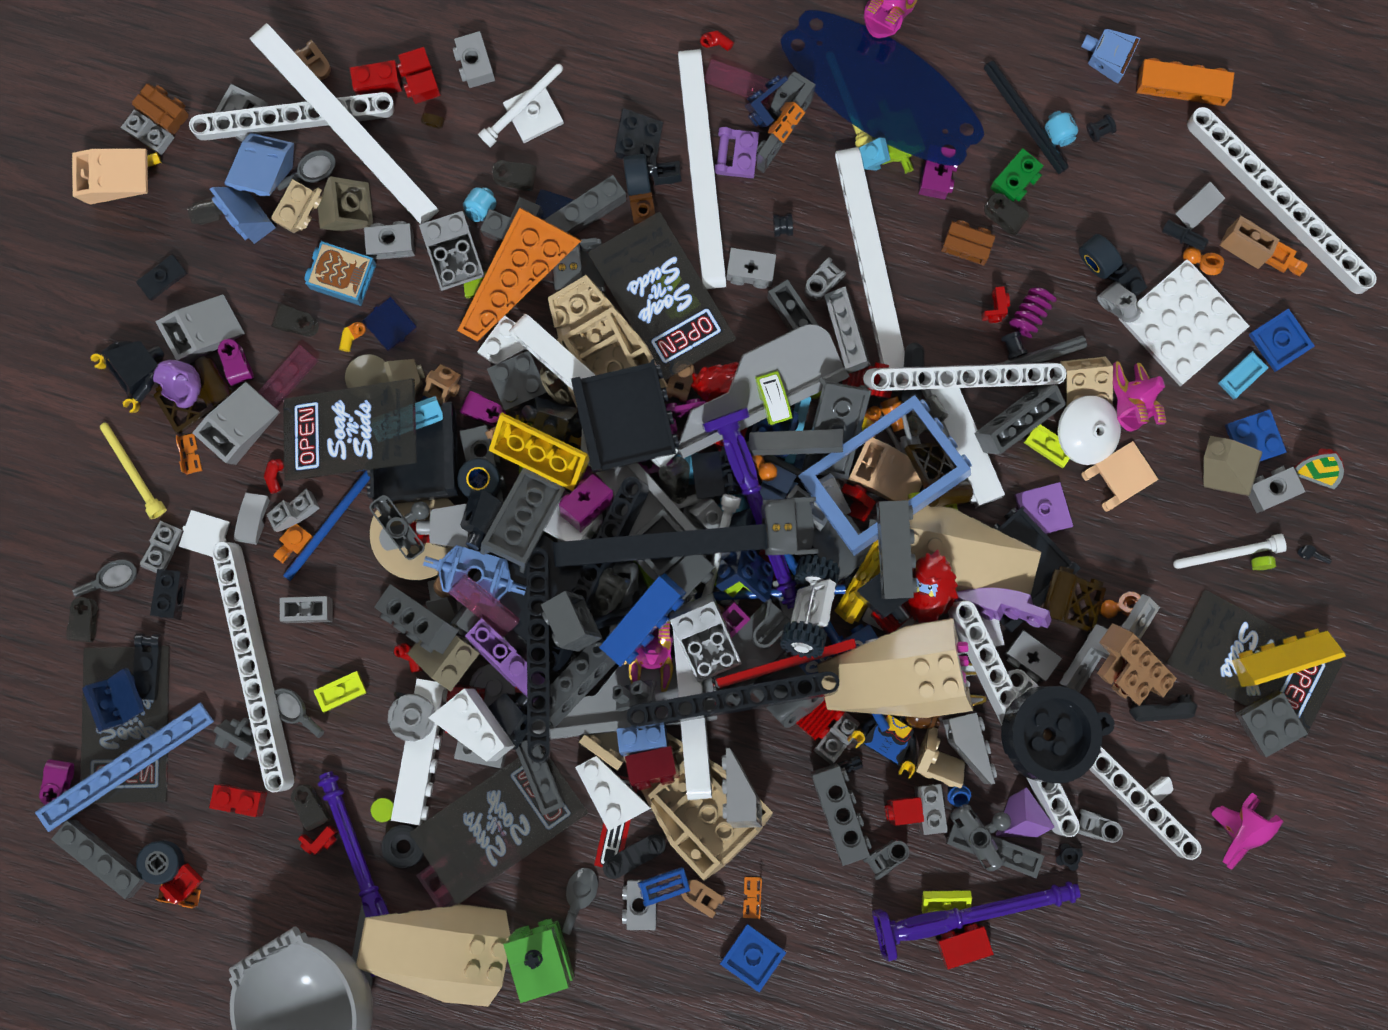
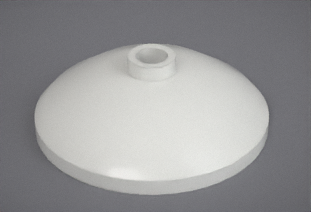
M1082 396L1072 401L1063 411L1058 424V439L1063 452L1072 461L1083 465H1095L1110 456L1119 443L1121 425L1117 419V411L1107 400L1098 396Z

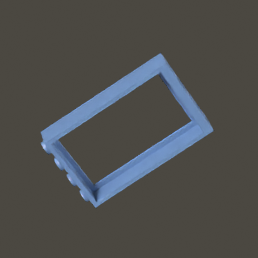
M915 395L843 444L842 453H830L798 475L802 485L811 497H816L815 503L854 556L878 540L877 523L858 535L816 476L901 417L914 410L956 466L951 472L908 501L909 505L913 507V515L971 476L970 467L972 464L965 454L962 456L956 450L958 445L951 436L946 437L942 431L944 429L942 423L937 417L934 419L928 413L930 408L923 399L919 401Z

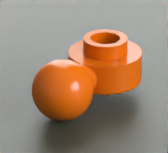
M1192 246L1186 248L1183 252V260H1189L1192 264L1199 263L1201 271L1205 274L1217 275L1222 272L1224 259L1219 254L1206 253L1202 255L1200 250Z
M762 455L752 456L756 472L759 473L760 478L764 481L774 480L777 476L776 466L772 463H765Z
M1127 592L1120 597L1117 603L1113 600H1105L1102 602L1100 613L1105 618H1113L1120 611L1124 615L1129 616L1133 608L1128 607L1138 602L1141 596L1136 592Z

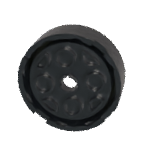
M1039 686L1027 690L1012 701L1003 718L1001 739L1005 754L1008 755L1014 765L1013 767L1019 773L1031 780L1061 784L1080 778L1093 766L1102 745V726L1094 706L1078 691L1062 686ZM1047 727L1054 734L1049 741L1043 737V732Z

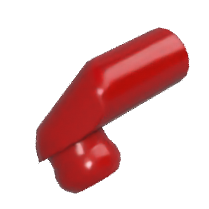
M719 31L705 33L700 38L701 45L706 48L720 45L725 50L730 51L734 45L731 39Z
M281 459L270 460L264 472V479L270 494L281 490L276 478L278 471L284 469V463Z
M407 643L395 646V656L409 661L411 673L423 671L407 654L412 646Z

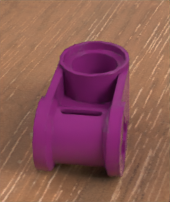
M231 339L221 341L218 346V353L229 384L233 386L254 378L242 346ZM230 347H233L234 350H232V355L230 356L227 353L230 352Z
M469 391L460 410V413L493 427L497 425L499 416L492 418L490 414L498 412L499 416L501 413L506 414L499 404L472 391Z
M51 759L46 762L39 793L40 801L44 805L56 799L51 797V792L56 793L57 797L69 790L74 775L73 763Z

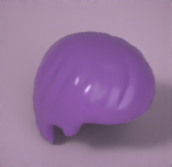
M167 360L160 362L156 367L153 380L161 385V394L164 397L174 401L179 408L191 407L197 401L201 389V379L193 366L177 360Z

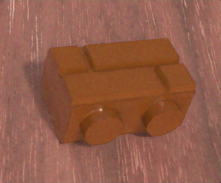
M149 83L146 84L140 91V94L132 101V105L138 112L149 118L156 125L175 135L180 126L189 117V114L184 109L186 105L177 98L171 100L167 97L168 92L159 85L153 87Z
M952 221L941 251L984 266L988 260L995 235H992L991 231L985 228H978V230L971 228L965 221Z

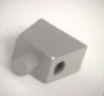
M467 504L430 510V521H417V535H430V543L434 546L453 549L458 545L470 549L466 545L470 533L462 529L460 525Z

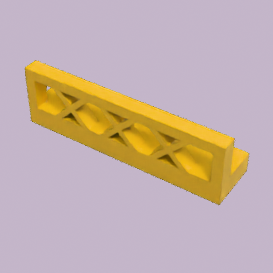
M878 540L871 546L864 562L847 588L846 594L843 595L835 609V612L841 618L851 624L854 621L859 622L867 608V605L854 592L880 573Z

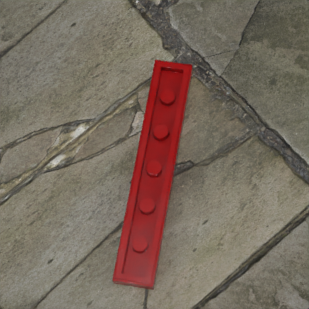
M853 638L825 646L822 655L817 658L813 656L811 658L803 656L802 658L799 655L719 677L714 679L716 687L722 688L854 649L856 643Z

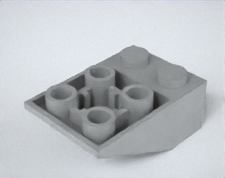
M463 211L419 225L441 291L485 277Z
M223 294L176 310L155 321L175 359L187 364H191L198 358L217 350L221 341L225 339L235 340L245 334Z
M245 382L212 410L192 433L225 463L236 465L280 412Z
M713 593L686 603L677 611L672 610L669 613L671 625L697 682L742 664Z
M971 713L942 720L949 745L984 784H995L994 778L997 777L994 764L989 762L988 754H991L988 741L983 739L982 731L985 730L982 717H978L977 713Z
M726 748V755H722V768L726 770V779L722 781L723 794H726L727 804H723V818L733 828L762 827V803L736 755L730 748Z

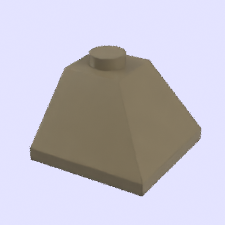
M329 177L322 194L323 198L318 205L320 229L346 231L370 227L373 224L369 183Z
M414 359L384 362L393 395H395V402L400 401V405H398L400 409L414 404L424 386L422 378H425V373L422 365H417Z
M1210 436L1204 455L1203 486L1205 488L1250 496L1262 451L1235 440Z

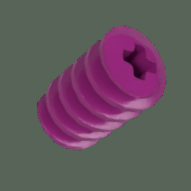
M1030 288L1028 296H1025L1023 299L1024 303L1020 304L1019 311H1016L1014 314L1015 318L1009 322L1012 329L1016 332L1020 331L1021 335L1032 338L1030 331L1038 332L1034 324H1043L1039 316L1047 317L1048 314L1043 309L1051 310L1052 306L1048 301L1056 302V297L1043 288Z

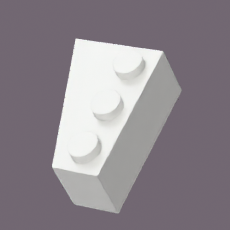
M463 689L428 717L486 762L497 761L515 747L476 689Z
M598 756L575 767L608 831L651 809Z

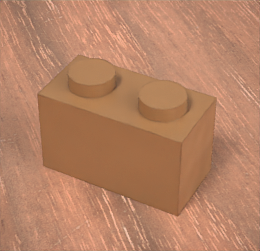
M1240 216L1226 230L1219 246L1259 269L1273 255L1280 239Z

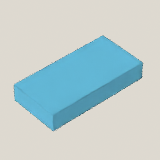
M1252 351L1218 384L1233 399H1236L1268 369V366Z

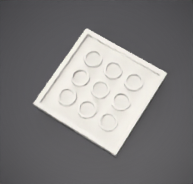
M1189 260L1184 261L1136 303L1141 312L1140 317L1136 321L1129 323L1119 318L1124 326L1179 386H1182L1249 327L1244 319Z

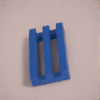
M683 867L637 883L641 890L640 894L643 897L644 906H649L690 891ZM680 874L681 878L672 880L670 882L646 890V886L657 883L659 881ZM683 883V887L649 899V894Z

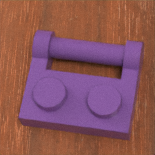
M720 127L718 131V136L720 137L717 164L714 165V173L754 179L759 132ZM729 139H736L733 166L730 167L726 165Z

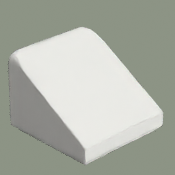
M1160 777L1145 790L1159 803L1173 791L1172 781L1169 777Z

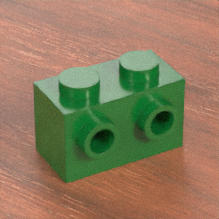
M1022 149L994 180L990 189L1010 205L1015 200L1020 202L1028 192L1026 190L1028 185L1031 183L1034 186L1042 177L1040 171L1044 165L1025 149Z

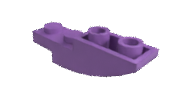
M978 588L957 592L958 599H955L956 602H972L979 615L987 620L996 619L1000 621L1005 613L1011 619L1018 620L1019 618L1038 628L1040 626L1048 628L1051 623L1049 610L1033 605L1031 595L1003 588ZM961 606L960 609L965 611V608Z
M481 618L465 637L506 680L527 696V662ZM536 673L532 678V682L535 685H541L545 681L539 673Z

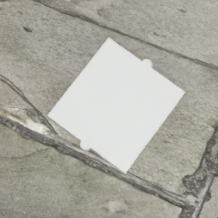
M191 510L186 526H183L184 532L179 547L213 557V547L219 542L227 541L225 537L230 522Z

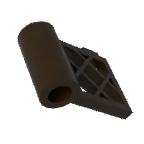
M204 356L193 362V367L201 379V396L198 395V398L203 399L208 406L203 411H193L195 402L188 410L178 408L175 402L173 406L166 405L162 398L161 385L155 388L157 393L154 394V397L177 434H180L207 416L232 394L212 358ZM178 410L188 412L186 422L180 426L175 420Z
M938 442L912 444L904 448L924 489L945 476L941 472L942 469L948 473L955 469L949 456ZM936 450L940 458L932 454L931 451ZM915 452L924 456V460L920 459ZM930 460L938 465L937 469L928 464V461ZM925 470L934 475V479H929ZM963 480L928 506L938 507L968 503L973 496L972 485L968 481Z
M1060 566L1059 570L1054 569L1043 609L1049 610L1051 619L1087 632H1092L1097 623L1106 588L1103 587L1104 582L1092 578L1090 582L1074 575V570ZM1077 583H1079L1081 593L1076 596L1075 590ZM1097 590L1095 599L1091 602L1089 594ZM1084 598L1086 607L1081 610L1078 602ZM1073 607L1075 615L1068 619L1070 608ZM1088 613L1089 620L1087 625H1085L1083 616Z

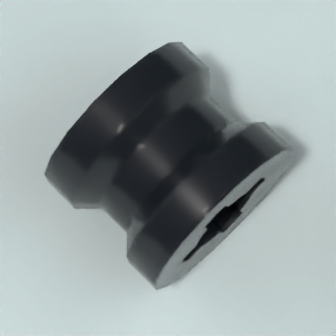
M787 213L785 216L773 214L774 237H779L781 234L793 236L792 213Z
M1097 712L1102 726V736L1110 734L1115 725L1113 717L1106 712Z

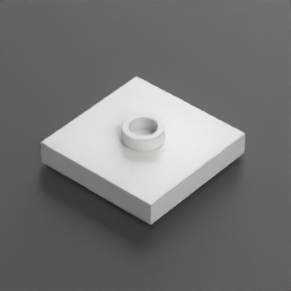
M546 88L512 120L523 143L564 124ZM529 90L503 102L506 111L508 112Z

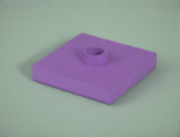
M1060 482L1015 494L1018 509L1023 506L1025 508L1024 512L1045 534L1073 527Z

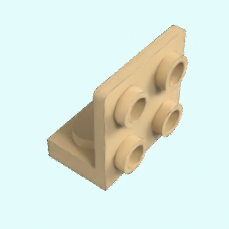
M292 179L270 220L293 233L299 230L302 231L307 227L312 218L309 216L310 211L316 209L323 198L320 196L322 190L316 188L312 191Z
M1106 357L1060 361V364L1066 369V407L1072 401L1082 396H1098L1107 400L1113 406V365Z
M935 727L930 730L927 729L919 747L916 772L926 778L942 781L947 786L962 788L965 761L938 751L940 739L937 738L938 729Z
M617 732L584 735L579 741L580 744L617 771L625 761V757H622L619 753Z

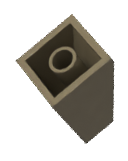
M456 634L443 655L436 650H433L432 653L420 646L421 640L419 643L415 642L407 653L433 680L450 692L480 654L467 638H463Z

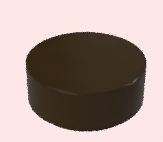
M429 113L422 114V124L438 129L443 128L444 118Z

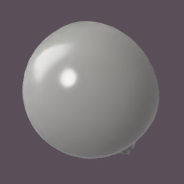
M293 927L229 968L232 976L229 978L232 985L230 997L232 1030H371L373 1021L371 988L363 970L357 967V962L345 950L326 940L307 937L305 932L301 934L297 927Z

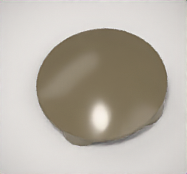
M370 354L355 358L348 365L345 373V382L349 391L362 400L375 399L381 396V393L384 394L383 390H387L390 386L384 366L385 361L378 356Z
M546 366L542 367L540 378L548 394L559 404L570 405L573 402V398L568 390V386Z

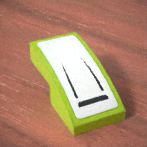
M778 371L755 377L768 424L773 425L792 419L788 399Z

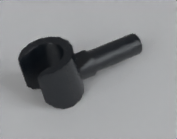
M1303 545L1297 552L1301 558L1307 561L1312 556L1327 564H1330L1332 559L1317 552L1316 548L1312 545Z

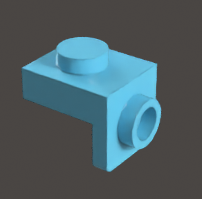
M878 138L859 147L863 167L866 170L877 171L881 169V164L891 160L885 138Z

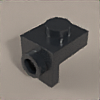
M651 154V163H647L649 177L654 178L655 185L682 182L679 161L657 164L656 155Z
M1126 262L1122 263L1116 271L1108 276L1110 280L1120 283L1125 289L1134 293L1135 296L1148 288L1137 266Z

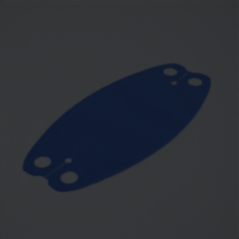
M809 10L805 11L799 18V26L795 30L786 32L781 38L782 49L796 71L816 84L814 92L851 124L876 139L885 138L889 146L934 163L957 166L967 157L966 150L969 146L978 144L984 137L981 122L956 89L921 57L890 37L876 38L870 35L865 25L835 14ZM815 18L820 19L823 22V28L818 31L811 29L810 21ZM795 39H800L805 43V48L802 51H795L791 48V42ZM817 41H821L822 45L818 46ZM964 123L971 124L974 128L973 134L969 136L963 135L960 132V126ZM947 129L948 133L944 134L942 130ZM944 145H952L955 148L956 153L953 157H946L942 154L941 149Z

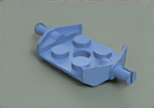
M458 545L451 549L443 559L437 560L427 556L424 559L423 566L439 571L443 592L494 606L507 592L512 591L524 595L525 591L517 589V587L524 590L527 588V585L515 583L511 580L506 559L489 554L483 555L478 551ZM473 568L479 569L482 574L481 579L477 582H472L468 579V572Z

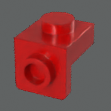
M1005 286L995 287L993 290L994 310L984 311L981 316L982 321L988 320L989 323H998L1008 314L1007 307L1010 306L1009 293H1005Z
M844 484L841 492L853 501L850 507L851 512L848 515L865 521L876 502L866 494L867 490L862 486L855 484L853 487Z
M331 825L327 826L315 841L306 834L301 835L298 840L302 842L300 844L301 848L308 854H312V852L319 854L324 848L328 850L336 842L337 838L335 836L339 831Z
M186 863L179 869L173 880L162 884L159 889L164 893L163 895L166 900L176 905L185 901L204 879Z

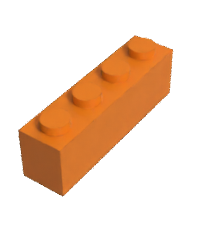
M1157 58L1144 59L1139 67L1136 93L1225 106L1232 97L1234 72H1228L1224 68L1207 69L1203 65L1187 66L1177 61L1170 63L1161 62Z

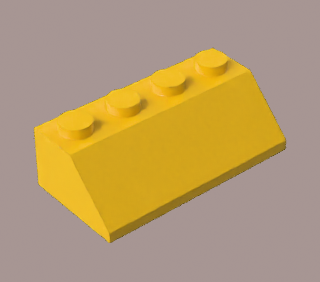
M500 414L489 451L574 491L585 474L589 463L588 454L509 415Z
M1317 628L1304 632L1305 637L1297 639L1296 636L1282 639L1283 644L1275 646L1274 643L1263 645L1260 647V652L1253 653L1252 650L1241 652L1238 654L1239 658L1232 660L1241 687L1268 682L1346 656L1328 631L1319 632Z

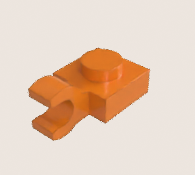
M1278 242L1273 255L1265 262L1283 273L1289 268L1297 276H1301L1308 266L1307 263L1294 257L1297 252L1296 250L1281 242Z
M298 524L289 527L279 539L284 545L273 556L281 563H284L293 551L299 555L313 536Z

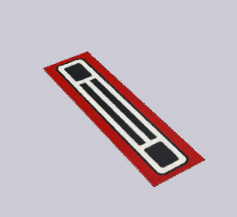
M619 776L637 794L638 789L630 785L629 778ZM631 819L608 831L603 823L594 866L603 867L607 859L624 850Z

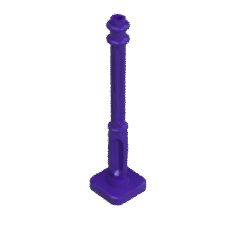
M745 407L702 423V427L707 433L717 430L718 434L722 435L730 467L742 489V495L747 497L756 525L762 524L761 507L763 505V498L760 493L762 487L758 482L752 455L739 430L741 428L739 421L750 417L749 410ZM768 555L779 584L776 590L781 591L784 598L781 603L787 605L788 609L794 608L797 596L795 586L797 583L791 577L784 555Z
M333 771L324 773L319 776L318 786L323 787L325 793L323 800L329 803L360 888L359 897L362 899L365 917L390 914L378 891L379 887L373 883L342 798L344 790L339 789L336 782L339 780V776L334 775Z
M1067 881L1065 886L1062 887L1054 884L1051 886V889L962 910L954 908L953 910L924 913L896 923L894 920L890 921L887 912L881 909L872 911L881 955L883 959L889 962L897 959L895 945L900 944V941L929 938L955 928L960 929L964 924L1052 904L1060 907L1062 902L1070 901L1073 904L1077 898L1081 897L1077 884Z

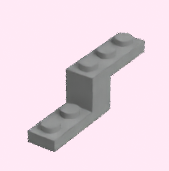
M1142 594L1121 627L1133 632L1141 639L1160 607L1149 596ZM1097 624L1095 625L1084 645L1076 654L1069 669L1064 673L1060 681L1063 687L1071 688L1080 693L1101 657L1108 658L1110 653L1099 643L1108 629Z

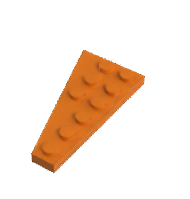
M520 207L457 331L478 342L582 240Z

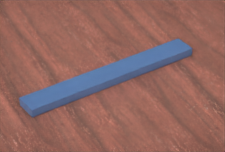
M200 702L37 810L35 814L46 830L50 832L212 724L214 720Z

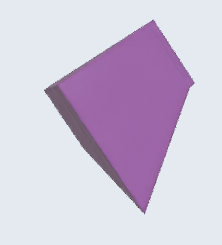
M1026 787L1009 797L1004 813L1010 816L1011 825L1005 831L998 830L996 837H1038L1055 826Z

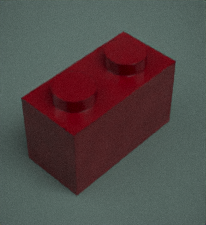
M672 746L625 756L630 785L634 788L637 787L638 790L651 788V784L660 782L661 785L671 784L675 782V778H680L676 753Z

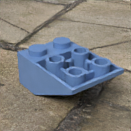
M250 133L241 143L225 180V186L233 187L238 191L254 192L259 196H270L293 168L294 143Z
M233 187L210 188L214 194V197L211 198L212 201L223 212L227 221L244 240L249 238L255 244L276 228L248 191H238Z

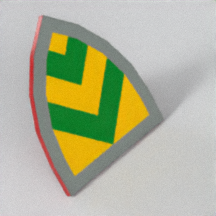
M1319 449L1318 454L1303 459L1294 467L1298 477L1331 489H1335L1344 476L1343 461L1337 451L1331 449Z

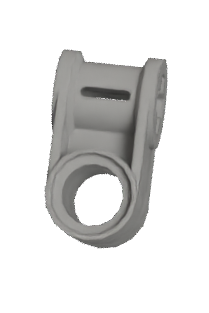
M829 257L807 280L804 289L805 296L811 301L820 300L843 279L846 272L837 268ZM816 284L821 288V291L814 292L810 289V286Z
M1118 282L1112 283L1097 296L1098 302L1105 310L1113 313L1124 322H1134L1140 317L1141 312L1140 308L1136 305L1137 299L1135 294L1125 289Z
M1080 809L1081 817L1078 834L1111 843L1121 839L1123 830L1119 823ZM1108 825H1112L1115 828V835L1112 838H1107L1105 835V828Z

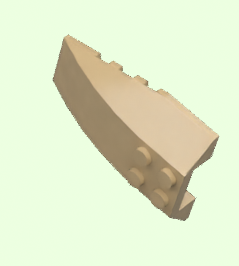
M588 275L583 276L548 297L554 328L557 329V341L595 375L650 363L654 359L645 342ZM664 378L659 379L661 388H667L668 386ZM568 387V390L577 407L574 391L570 387Z
M927 505L913 515V520H909L910 530H914L915 537L914 544H911V554H915L917 561L919 558L925 557L926 553L932 555L938 549L941 556H945L951 563L952 571L957 577L955 579V582L958 584V587L955 589L956 592L978 588H1003L1031 595L1041 551L1005 535L1001 531L991 528L973 517L971 518L954 508L946 506L930 507Z
M954 618L907 625L893 633L885 634L870 643L862 644L849 652L841 653L818 663L819 673L833 672L839 678L838 691L834 695L825 697L827 710L919 718L973 711L969 687H965L957 651L958 637ZM825 678L822 681V686L827 690L833 689L836 685L832 678Z
M667 733L668 745L675 749L680 778H675V782L661 785L660 782L653 783L651 788L641 791L667 836L670 845L703 880H706L730 862L761 831L773 812L761 801L762 827L733 828L723 818V804H727L726 794H723L722 781L726 779V770H723L720 765L710 759L712 798L688 800L683 743Z
M459 904L445 908L437 907L430 910H416L402 914L394 913L366 917L356 963L357 967L442 1002L488 1007L502 988L507 956L503 944L508 940V936H510L506 910Z

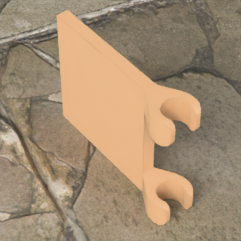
M1133 441L1081 474L1083 479L1087 481L1100 473L1113 492L1114 497L1102 504V508L1106 512L1159 480Z

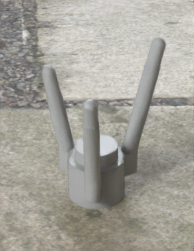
M912 410L914 435L910 432L906 415L902 417L906 436L900 438V443L890 426L885 428L895 448L906 454L904 448L907 445L921 444L917 414L914 410Z

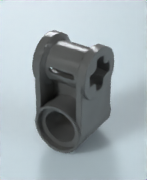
M894 839L870 853V857L863 859V861L868 863L875 874L874 878L878 880L908 858L909 848L902 840ZM900 844L904 847L902 856L895 857L892 855L891 850L894 845ZM875 860L878 861V863L880 864L881 868L878 867V865L876 864Z

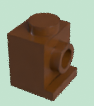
M652 192L629 196L634 229L648 230L653 225H657ZM647 209V212L642 214L639 210Z

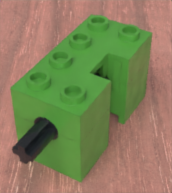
M552 918L538 922L539 927L530 929L529 925L516 929L503 944L520 1003L567 989L571 984L570 981L575 977L559 921L553 922Z

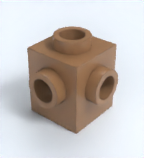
M440 364L435 371L431 370L427 375L423 395L428 398L436 396L441 405L446 403L451 396L455 397L460 389L458 382L461 375Z

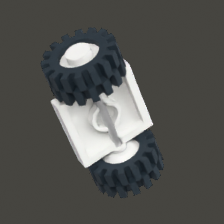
M807 555L806 558L803 556L798 561L795 582L804 588L797 591L791 623L788 622L784 625L780 643L781 648L785 649L787 653L791 652V655L795 656L797 654L802 658L803 656L817 658L824 651L827 633L822 627L827 626L830 620L832 601L835 596L834 591L840 574V567H838L837 563H833L831 559L826 560V557L823 556L818 558V555H814V557Z

